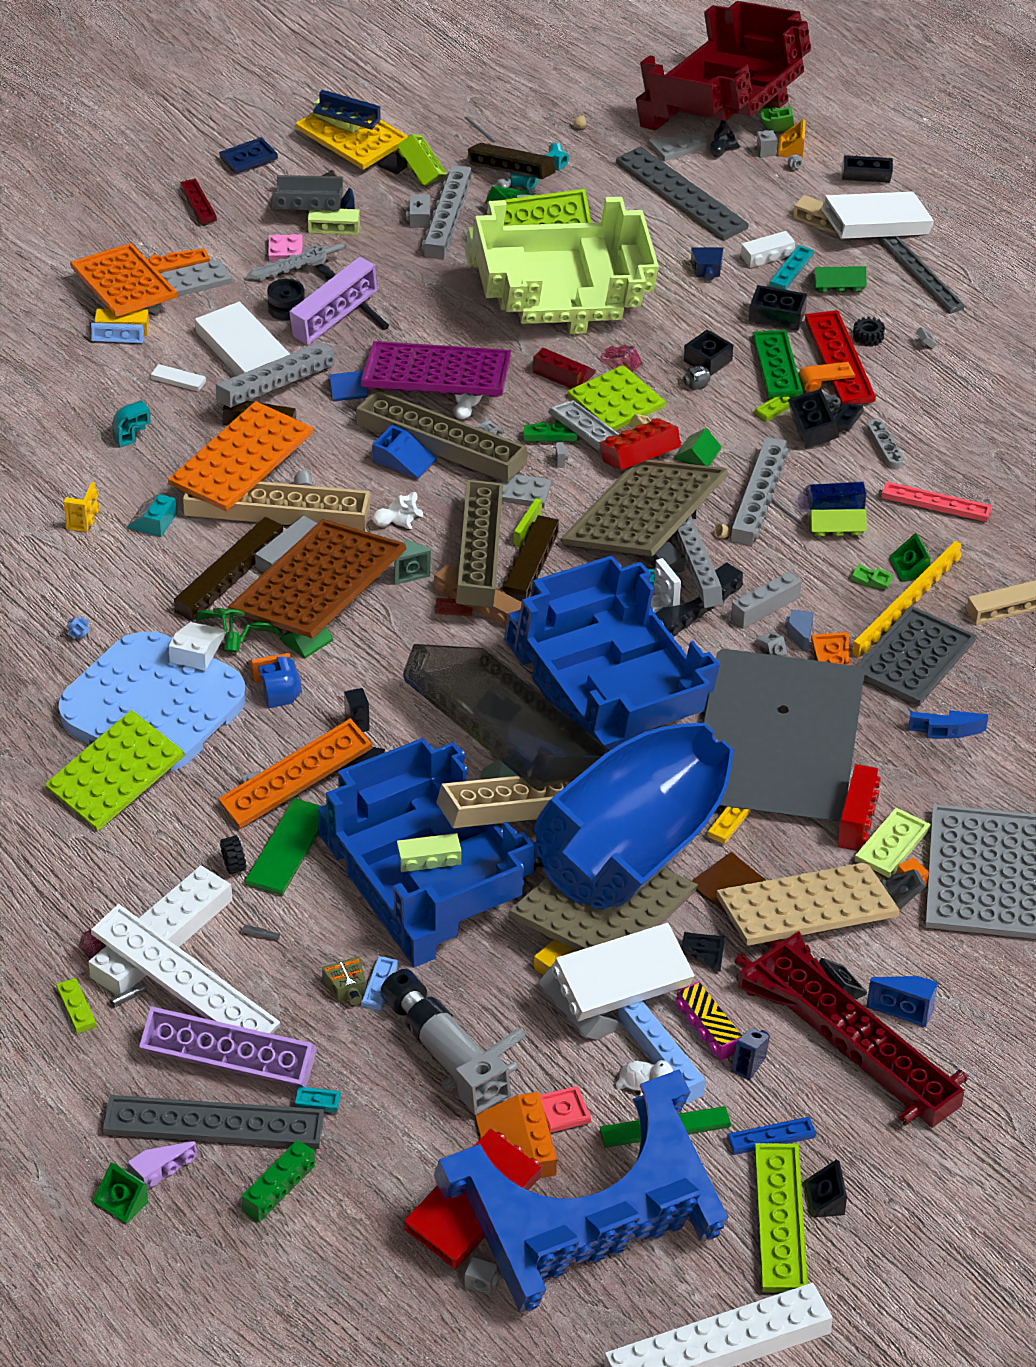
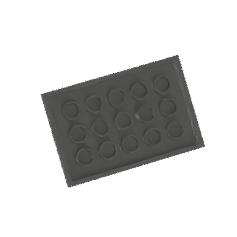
M911 605L857 666L864 670L865 681L920 706L973 645L977 635Z

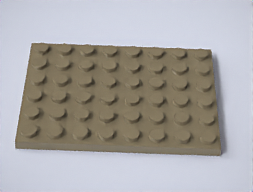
M646 460L633 465L562 536V544L653 556L728 476L727 468L657 460Z
M664 868L623 905L616 908L594 909L591 905L579 904L571 900L546 877L509 910L508 917L579 951L661 925L696 892L698 884Z

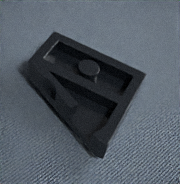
M846 403L840 408L831 411L837 428L842 431H850L864 412L863 406Z
M684 932L682 951L694 960L721 972L725 936Z

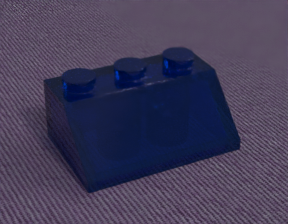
M864 482L812 484L805 487L810 510L865 509L866 490Z

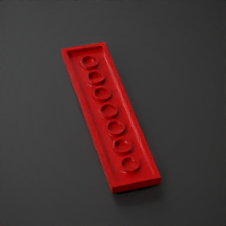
M839 311L805 314L806 324L823 364L849 362L855 373V378L831 380L837 397L841 400V406L846 403L865 404L875 402L876 395Z

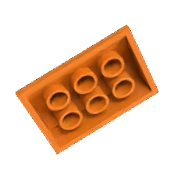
M539 1092L516 1095L475 1115L480 1139L490 1128L495 1132H500L506 1137L508 1142L519 1146L525 1155L536 1159L542 1167L541 1178L556 1176L557 1158Z

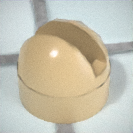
M584 115L574 119V126L576 128H586Z
M719 523L714 528L716 538H727L730 534L729 527L725 524Z

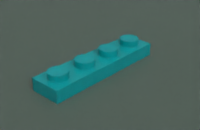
M798 245L770 280V287L787 290L812 258L814 250Z

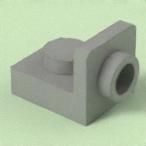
M771 631L756 638L757 645L767 649L769 655L782 656L787 653L784 636Z

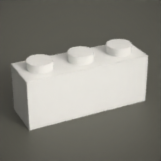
M787 231L745 242L742 243L741 258L750 268L787 258L795 250V241Z

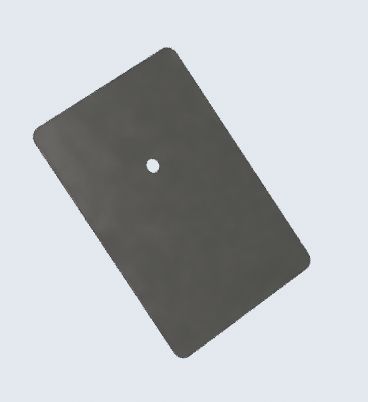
M731 649L718 651L716 659L719 661L720 668L714 691L709 693L704 723L714 731L716 740H724L733 748L730 777L720 806L831 821L841 820L848 794L865 674L864 670L859 666ZM785 706L789 711L782 714L778 712L777 708Z

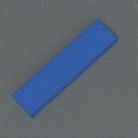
M810 1117L727 1134V1140L733 1155L755 1151V1143L789 1144L816 1138V1131Z

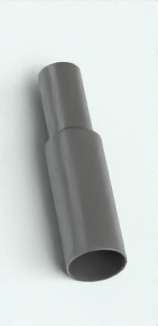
M244 924L242 933L274 940H279L280 933L267 931L259 927Z
M142 984L111 998V1005L116 1007L134 998L136 995L146 991V986Z

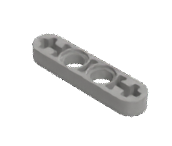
M879 419L870 420L868 423V433L886 465L894 470L900 469L903 466V455L884 422Z

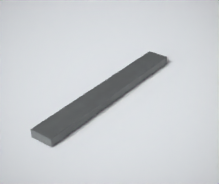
M898 236L878 237V241L949 314L964 310V304Z

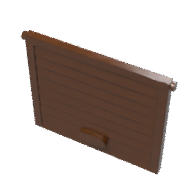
M732 852L692 880V882L698 884L696 891L727 916L728 914L717 898V890L766 881L764 877Z

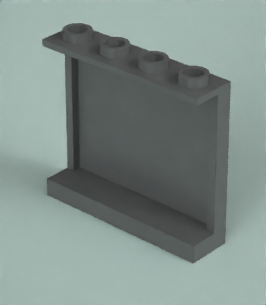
M277 175L276 192H273V209L340 211L343 195V176Z

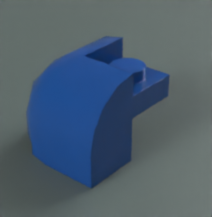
M284 656L277 657L276 663L258 666L264 686V697L269 709L291 704L302 693L298 670L294 661Z

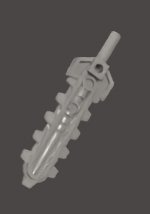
M343 242L324 248L323 245H312L304 249L302 254L290 255V258L278 259V262H269L263 267H254V270L245 277L247 280L263 281L266 277H275L278 273H287L290 269H299L305 264H312V266L323 264L328 254L345 249V245Z

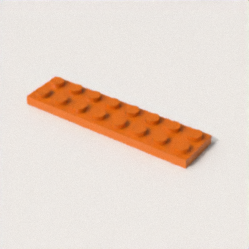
M350 718L219 797V803L241 829L373 748L372 743Z

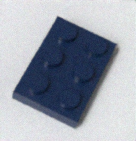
M260 137L220 151L219 157L236 174L278 159V153Z

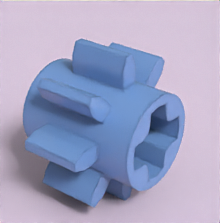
M76 616L73 617L66 626L69 629L67 634L73 639L76 637L82 639L90 630L87 626L89 624L83 616L79 619Z

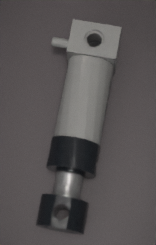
M400 969L386 978L381 986L380 994L396 1014L406 1015L405 1024L408 1030L427 1048L458 1085L459 1098L474 1115L511 1096L509 1073L518 1068L515 1062L506 1065L492 1049L484 1053L439 999L427 997L425 985L411 970Z

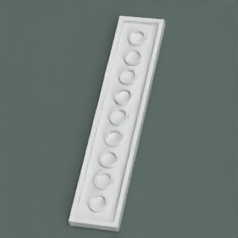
M120 904L92 928L91 934L206 1019L273 1034L280 1027V1021Z

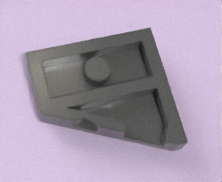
M914 869L906 871L904 874L893 875V878L889 880H880L899 910L926 887L920 873Z

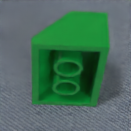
M866 266L815 267L811 271L813 287L818 289V292H829V289H835V292H845V289L860 292L867 287Z

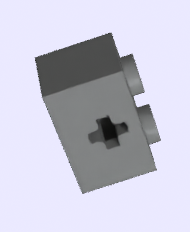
M410 194V201H407L406 221H410V228H429L430 194Z

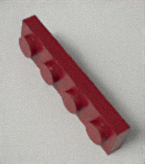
M196 178L180 182V187L200 224L217 221V216Z

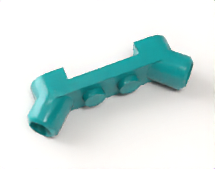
M552 143L548 149L549 153L545 156L554 157L555 169L559 171L567 165L569 154L563 151L561 144ZM510 173L512 187L523 186L531 190L537 186L538 178Z

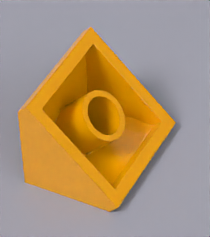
M804 118L779 135L778 155L780 157L799 155L803 158L806 123Z

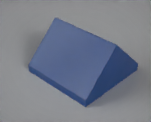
M364 370L330 374L328 376L333 402L368 398L367 388L361 387Z

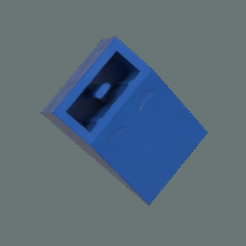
M390 425L372 444V461L416 479H419L437 460V457L409 432L394 425Z

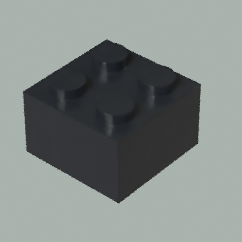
M707 329L685 344L684 362L693 367L702 365L708 369L710 376H712L733 360L734 344Z

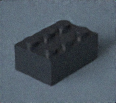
M757 285L750 304L749 322L799 330L806 311L807 293Z
M822 389L788 399L791 416L805 448L839 438L835 418Z

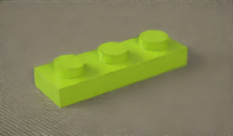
M73 978L57 983L56 989L76 1033L96 1028L95 1018L77 979Z

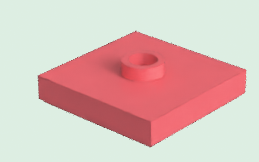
M578 1086L540 1095L550 1133L591 1123V1116Z

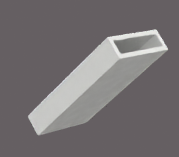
M914 192L826 195L822 205V211L841 239L930 234L934 222Z
M240 301L195 319L196 333L236 376L290 355Z
M669 923L557 957L552 966L553 976L555 979H558L562 995L567 998L570 1011L576 1016L577 1021L689 986L694 978L691 967Z

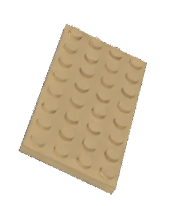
M864 862L717 890L718 900L746 946L789 938L798 931L805 935L898 917L900 911L870 865Z

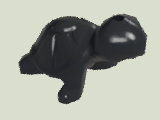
M721 120L719 127L714 133L715 140L710 144L711 153L717 157L723 155L725 149L741 147L727 121Z

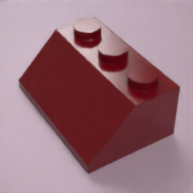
M542 348L533 356V373L570 389L587 382L596 373V370L546 348Z

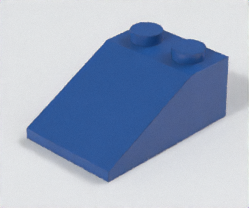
M920 976L871 977L866 1007L926 1027L934 1010L938 982Z

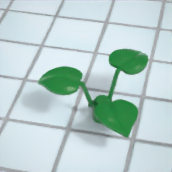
M213 608V611H197L196 621L208 618L222 619L223 629L226 630L224 651L239 652L240 642H244V637L249 629L269 631L279 636L281 635L280 629L272 624L251 623L246 625L240 637L239 632L233 631V616H245L243 611L224 608ZM225 618H229V631H228V633H227V626H226V620H225Z

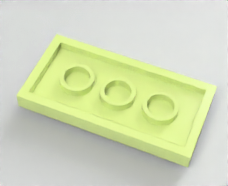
M895 808L855 855V861L867 863L872 870L890 878L897 870L898 865L907 858L930 830V824Z

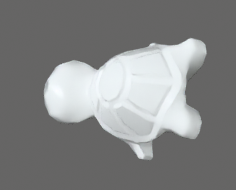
M455 394L458 404L453 409L454 416L460 420L469 418L472 414L471 407L476 406L483 395Z
M411 492L408 496L399 495L389 505L388 509L382 508L377 510L373 516L375 525L384 528L393 522L406 529H412L410 523L414 518L423 517V511L418 509L415 503L417 493Z
M664 1060L658 1061L655 1065L642 1061L625 1063L619 1073L616 1088L624 1089L628 1087L641 1091L639 1086L641 1083L673 1072V1068Z

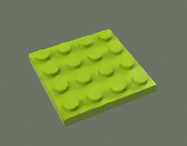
M621 365L568 390V397L571 400H574L615 431L628 425L634 414L647 416L666 407V401L625 365Z

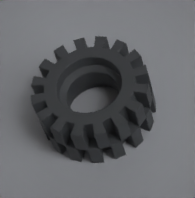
M867 316V319L865 317L857 319V322L855 321L853 339H855L856 343L859 342L860 345L865 344L864 346H868V344L870 347H873L874 344L876 346L879 345L884 339V323L880 319L876 320L875 317L870 319Z
M235 835L221 839L222 858L228 873L234 874L245 871L246 859L244 858L245 854L243 853L239 837Z

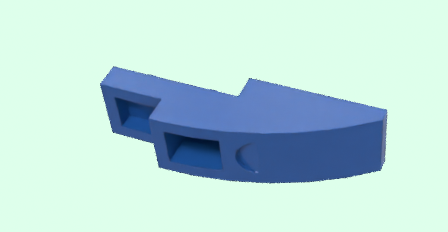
M949 710V716L910 712L908 731L926 732L927 738L933 739L967 737L986 731L988 714Z

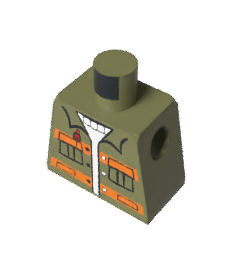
M359 956L322 967L323 983L338 1002L349 1000L351 1005L361 1003V996H364L366 991V982Z

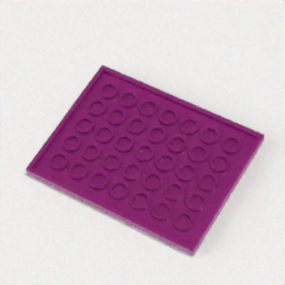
M373 341L361 379V387H366L367 389L383 388L385 390L401 389L402 391L418 390L422 393L436 391L439 394L451 392L456 395L466 393L473 396L489 395L490 397L503 396L511 359V350Z

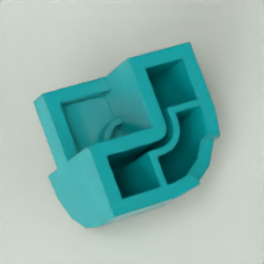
M142 400L123 406L116 411L113 417V437L119 448L135 443V432L146 429V425L151 423L150 409Z

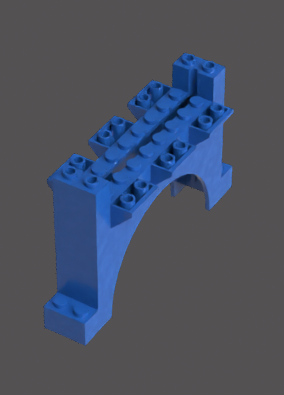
M680 1069L639 1085L643 1095L633 1098L641 1131L637 1161L622 1179L596 1194L564 1199L530 1192L505 1177L492 1164L480 1144L439 1159L434 1172V1178L443 1198L445 1199L450 1196L451 1198H457L465 1191L519 1312L525 1309L532 1311L539 1307L543 1299L542 1296L547 1290L544 1284L546 1278L562 1276L569 1263L574 1261L576 1263L583 1261L585 1263L589 1261L595 1263L604 1259L607 1254H619L625 1250L630 1239L636 1238L639 1240L651 1237L652 1239H657L668 1230L672 1229L673 1232L680 1230L688 1219H690L699 1240L705 1238L712 1240L720 1235V1231L724 1228L728 1216L678 1115L691 1093Z

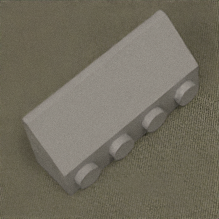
M552 966L538 982L543 987V993L555 1001L554 1005L567 1015L566 1019L571 1024L577 1026L579 1029L578 1033L582 1037L598 1040L623 1027L624 1023L613 1011L577 1021L576 1016L570 1011L567 998L562 995L558 979H555L553 976Z

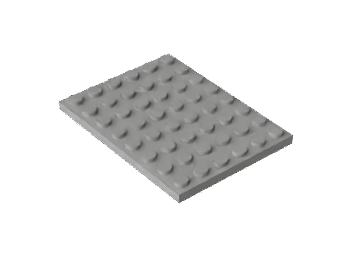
M933 804L925 928L1036 939V814Z

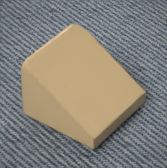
M634 414L629 425L634 429L637 425L650 423L651 419L645 415Z

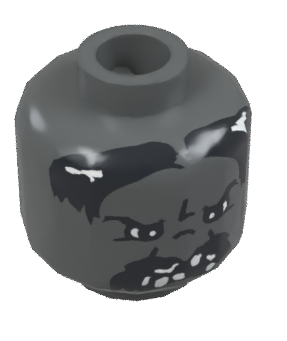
M702 365L688 368L683 376L684 384L692 390L706 387L710 381L708 369Z

